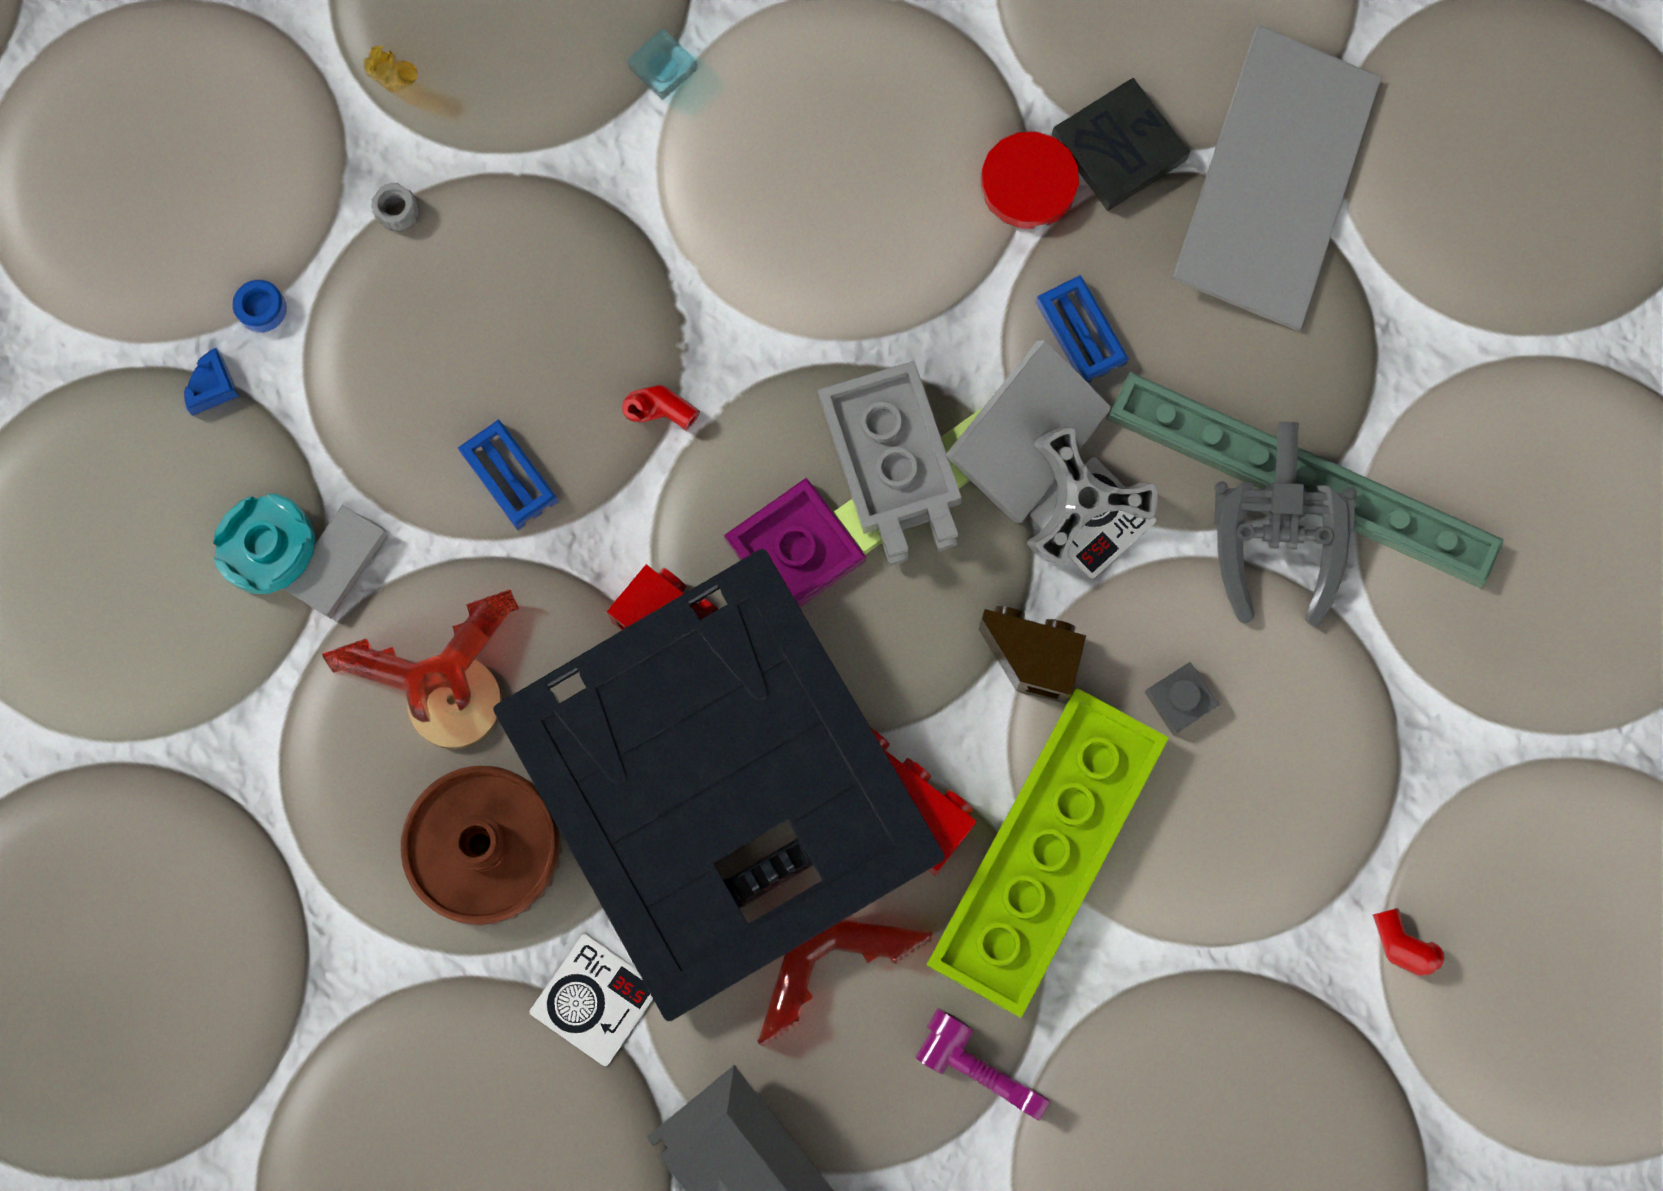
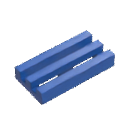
M1081 275L1037 296L1036 304L1068 361L1088 383L1092 382L1093 378L1097 376L1102 377L1108 374L1115 367L1120 368L1127 364L1129 360L1127 354ZM1074 291L1109 352L1110 357L1103 358L1067 294ZM1057 300L1059 306L1061 307L1063 313L1065 314L1067 320L1069 321L1071 327L1073 328L1075 334L1077 335L1079 341L1081 342L1083 348L1085 349L1087 355L1093 363L1092 366H1088L1086 360L1084 359L1082 353L1080 352L1078 346L1072 338L1069 330L1067 329L1065 323L1063 322L1061 316L1055 308L1053 301Z
M500 419L458 447L462 456L517 531L524 527L525 522L533 517L535 519L542 514L541 511L547 506L552 507L559 502L556 495ZM498 435L541 496L535 500L531 498L490 442L493 437ZM480 446L525 506L518 512L473 451Z

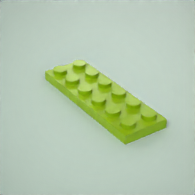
M1076 687L926 966L1017 1018H1022L1169 737Z

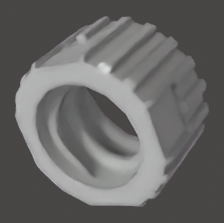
M389 183L379 187V190L371 199L372 212L375 218L384 228H389L391 231L406 230L413 223H416V218L419 217L418 211H420L418 201L410 189L404 188L399 183ZM395 200L405 201V209L399 215L386 214V208L391 202Z

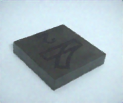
M1134 77L1054 126L1051 135L1070 150L1078 165L1079 174L1107 211L1186 162L1190 154L1189 150Z

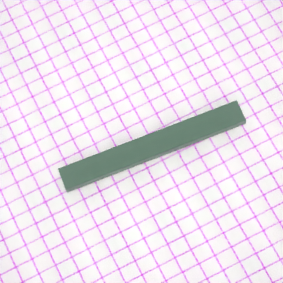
M1129 372L1109 414L1108 421L1243 482L1255 483L1254 487L1259 489H1265L1268 484L1276 482L1277 437ZM1298 447L1296 484H1304V488L1310 492H1318L1317 485L1330 486L1336 493H1343V490L1347 487H1354L1356 489L1354 532L1478 588L1486 584L1504 539Z

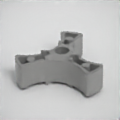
M1074 428L1052 430L1034 442V447L1046 457L1052 466L1058 486L1057 504L1051 514L1050 521L1041 532L1027 542L1028 547L1039 557L1049 562L1066 564L1071 543L1078 531L1089 520L1102 513L1120 510L1137 518H1154L1158 502L1156 485L1153 483H1138L1130 487L1116 488L1099 481L1089 472L1088 467L1083 464L1076 443V430Z

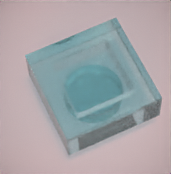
M664 29L659 31L628 59L629 69L662 101L698 70L696 59Z

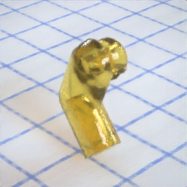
M380 45L371 47L368 57L363 60V67L367 76L391 93H398L416 81L417 69L412 63L400 61L392 66L395 61V55L391 50L383 52L384 46Z

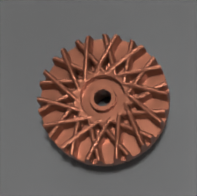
M470 766L452 771L440 777L429 785L416 799L406 817L402 830L401 860L410 886L421 901L430 909L443 917L463 924L484 926V924L496 925L500 921L517 918L521 912L529 911L531 909L529 906L537 899L543 898L547 886L551 887L555 869L560 866L558 859L559 854H562L559 835L561 832L536 787L527 779L500 767ZM480 836H487L490 840L488 851L483 855H476L473 850L474 841Z

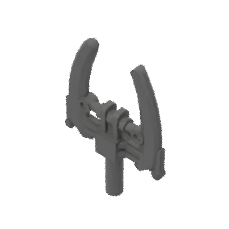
M1278 422L1275 483L1268 484L1265 489H1253L1255 483L1243 482L1236 488H1228L1227 483L1224 481H1220L1214 486V525H1217V552L1221 576L1234 613L1242 623H1249L1254 617V609L1245 575L1243 541H1248L1252 538L1262 539L1263 542H1269V548L1278 549L1280 542L1286 543L1287 549H1297L1298 543H1304V541H1314L1316 544H1323L1320 570L1315 590L1306 612V621L1311 626H1319L1335 600L1343 579L1348 558L1350 531H1354L1355 497L1357 491L1354 487H1347L1343 490V493H1336L1330 486L1317 485L1318 492H1310L1304 488V484H1296L1298 422ZM1246 512H1262L1269 519V525L1264 524L1263 527H1253L1251 524L1245 523ZM1306 514L1322 515L1323 527L1305 529L1304 526H1299V520Z

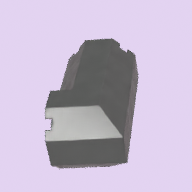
M733 1065L647 1136L652 1146L659 1144L663 1140L667 1149L659 1157L684 1191H834L736 1065Z

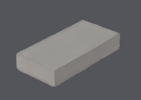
M342 504L315 543L313 556L303 574L284 589L289 594L331 619L388 534L382 528Z

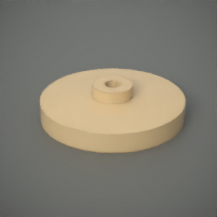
M445 656L427 664L414 678L407 698L408 714L418 733L430 743L446 749L467 748L482 741L495 728L498 719L493 707L502 701V693L495 676L479 661L466 656Z

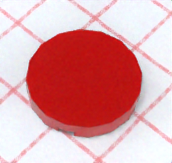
M1037 131L1017 132L1001 139L988 152L980 176L982 192L985 196L984 200L989 210L1004 223L1021 229H1032L1037 225H1044L1046 223L1050 225L1058 221L1071 208L1079 186L1078 165L1070 150L1055 137Z

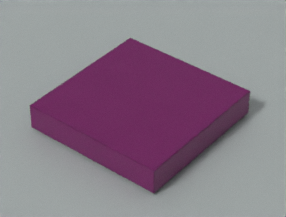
M807 477L724 535L725 541L739 560L744 559L759 549H765L800 608L866 562L865 554Z

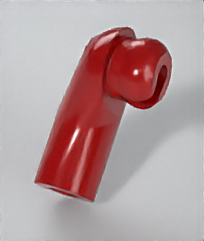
M663 385L635 390L622 403L624 416L632 422H647L667 417L685 431L695 423L700 414L698 408Z

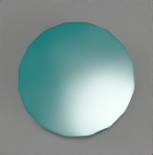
M277 493L266 494L267 496H261L256 499L251 496L239 501L225 513L215 530L213 544L216 545V557H214L216 568L229 583L250 594H270L288 587L303 574L313 556L316 537L311 519L293 500Z

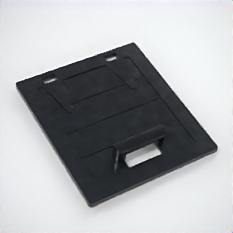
M765 549L757 550L493 707L497 719L660 1013L667 1022L682 1016L923 874L945 859V854ZM721 589V594L727 605L700 620L698 614L691 606ZM579 672L586 688L560 703L551 688ZM788 820L797 836L795 840L734 876L726 879L722 878L714 864L715 862ZM814 865L822 881L748 924L740 908Z

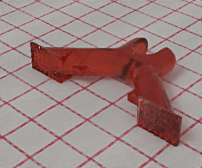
M511 589L466 604L469 616L463 623L452 626L454 636L439 655L418 662L396 656L393 647L381 651L373 649L366 638L343 647H338L335 650L332 649L329 652L325 651L322 655L333 673L343 671L404 691L411 715L418 721L430 722L431 718L427 700L429 695L438 688H451L459 710L467 708L471 701V691L465 672L507 615L512 611L518 610L519 606Z
M844 919L784 955L757 1040L758 1044L765 1047L766 1042L771 1043L772 1038L777 1039L778 1035L783 1036L784 1031L789 1032V1027L795 1028V1023H801L799 1014L802 1005L813 999L808 990V985L815 963L833 950L862 954L867 964L878 957L889 958L891 963L896 964L897 959H903V955L908 957L909 952L914 953L915 948L920 949V944L925 946L926 941L931 942L933 934L931 931L925 932Z

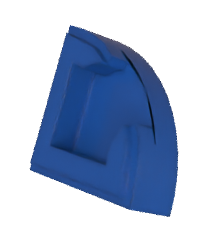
M216 347L204 354L196 363L198 366L193 371L188 386H185L184 391L185 405L187 411L192 416L239 397L222 353Z

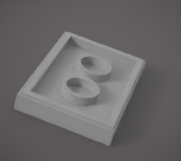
M1037 340L947 452L945 457L1013 522L1022 523L1056 480L1052 466L1046 457L1034 447V442L1052 430L1074 428L1076 430V443L1079 451L1112 407L1046 340Z

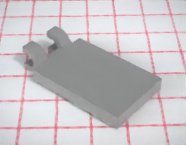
M915 361L819 389L818 397L863 534L879 530L889 567L909 561L907 554L909 548L902 530L917 525L930 523L938 552L958 546L956 539L958 531L949 508L961 505L962 497L949 459L945 457L946 451Z

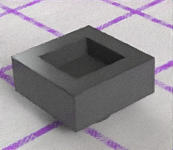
M1191 662L1149 687L1144 692L1173 736L1220 705Z

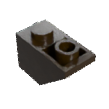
M996 606L995 611L984 609L979 631L1014 689L1018 692L1066 704L1073 692L1086 635L1076 633V627L1065 621L1046 619L1045 624L1026 620V614L1015 608Z

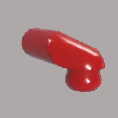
M1399 908L1373 914L1385 956L1390 963L1415 975H1431L1442 967L1445 959L1442 948L1434 942L1426 943L1407 935Z

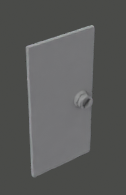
M1258 25L1255 28L1172 280L1299 331L1305 319L1381 77Z

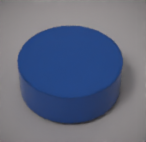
M252 280L243 284L236 291L232 303L234 314L241 324L248 330L258 333L268 332L279 326L287 310L286 301L281 292L274 284L265 280Z

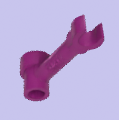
M937 1008L927 1025L931 1031L915 1058L942 1075L948 1065L962 1074L968 1075L969 1078H973L974 1081H978L979 1084L982 1083V1086L991 1089L992 1092L1004 1098L1010 1104L1040 1121L1050 1104L1049 1099L1003 1072L1000 1073V1070H995V1067H991L990 1064H986L985 1061L982 1062L980 1058L977 1059L975 1055L966 1051L964 1048L975 1030L953 1015Z

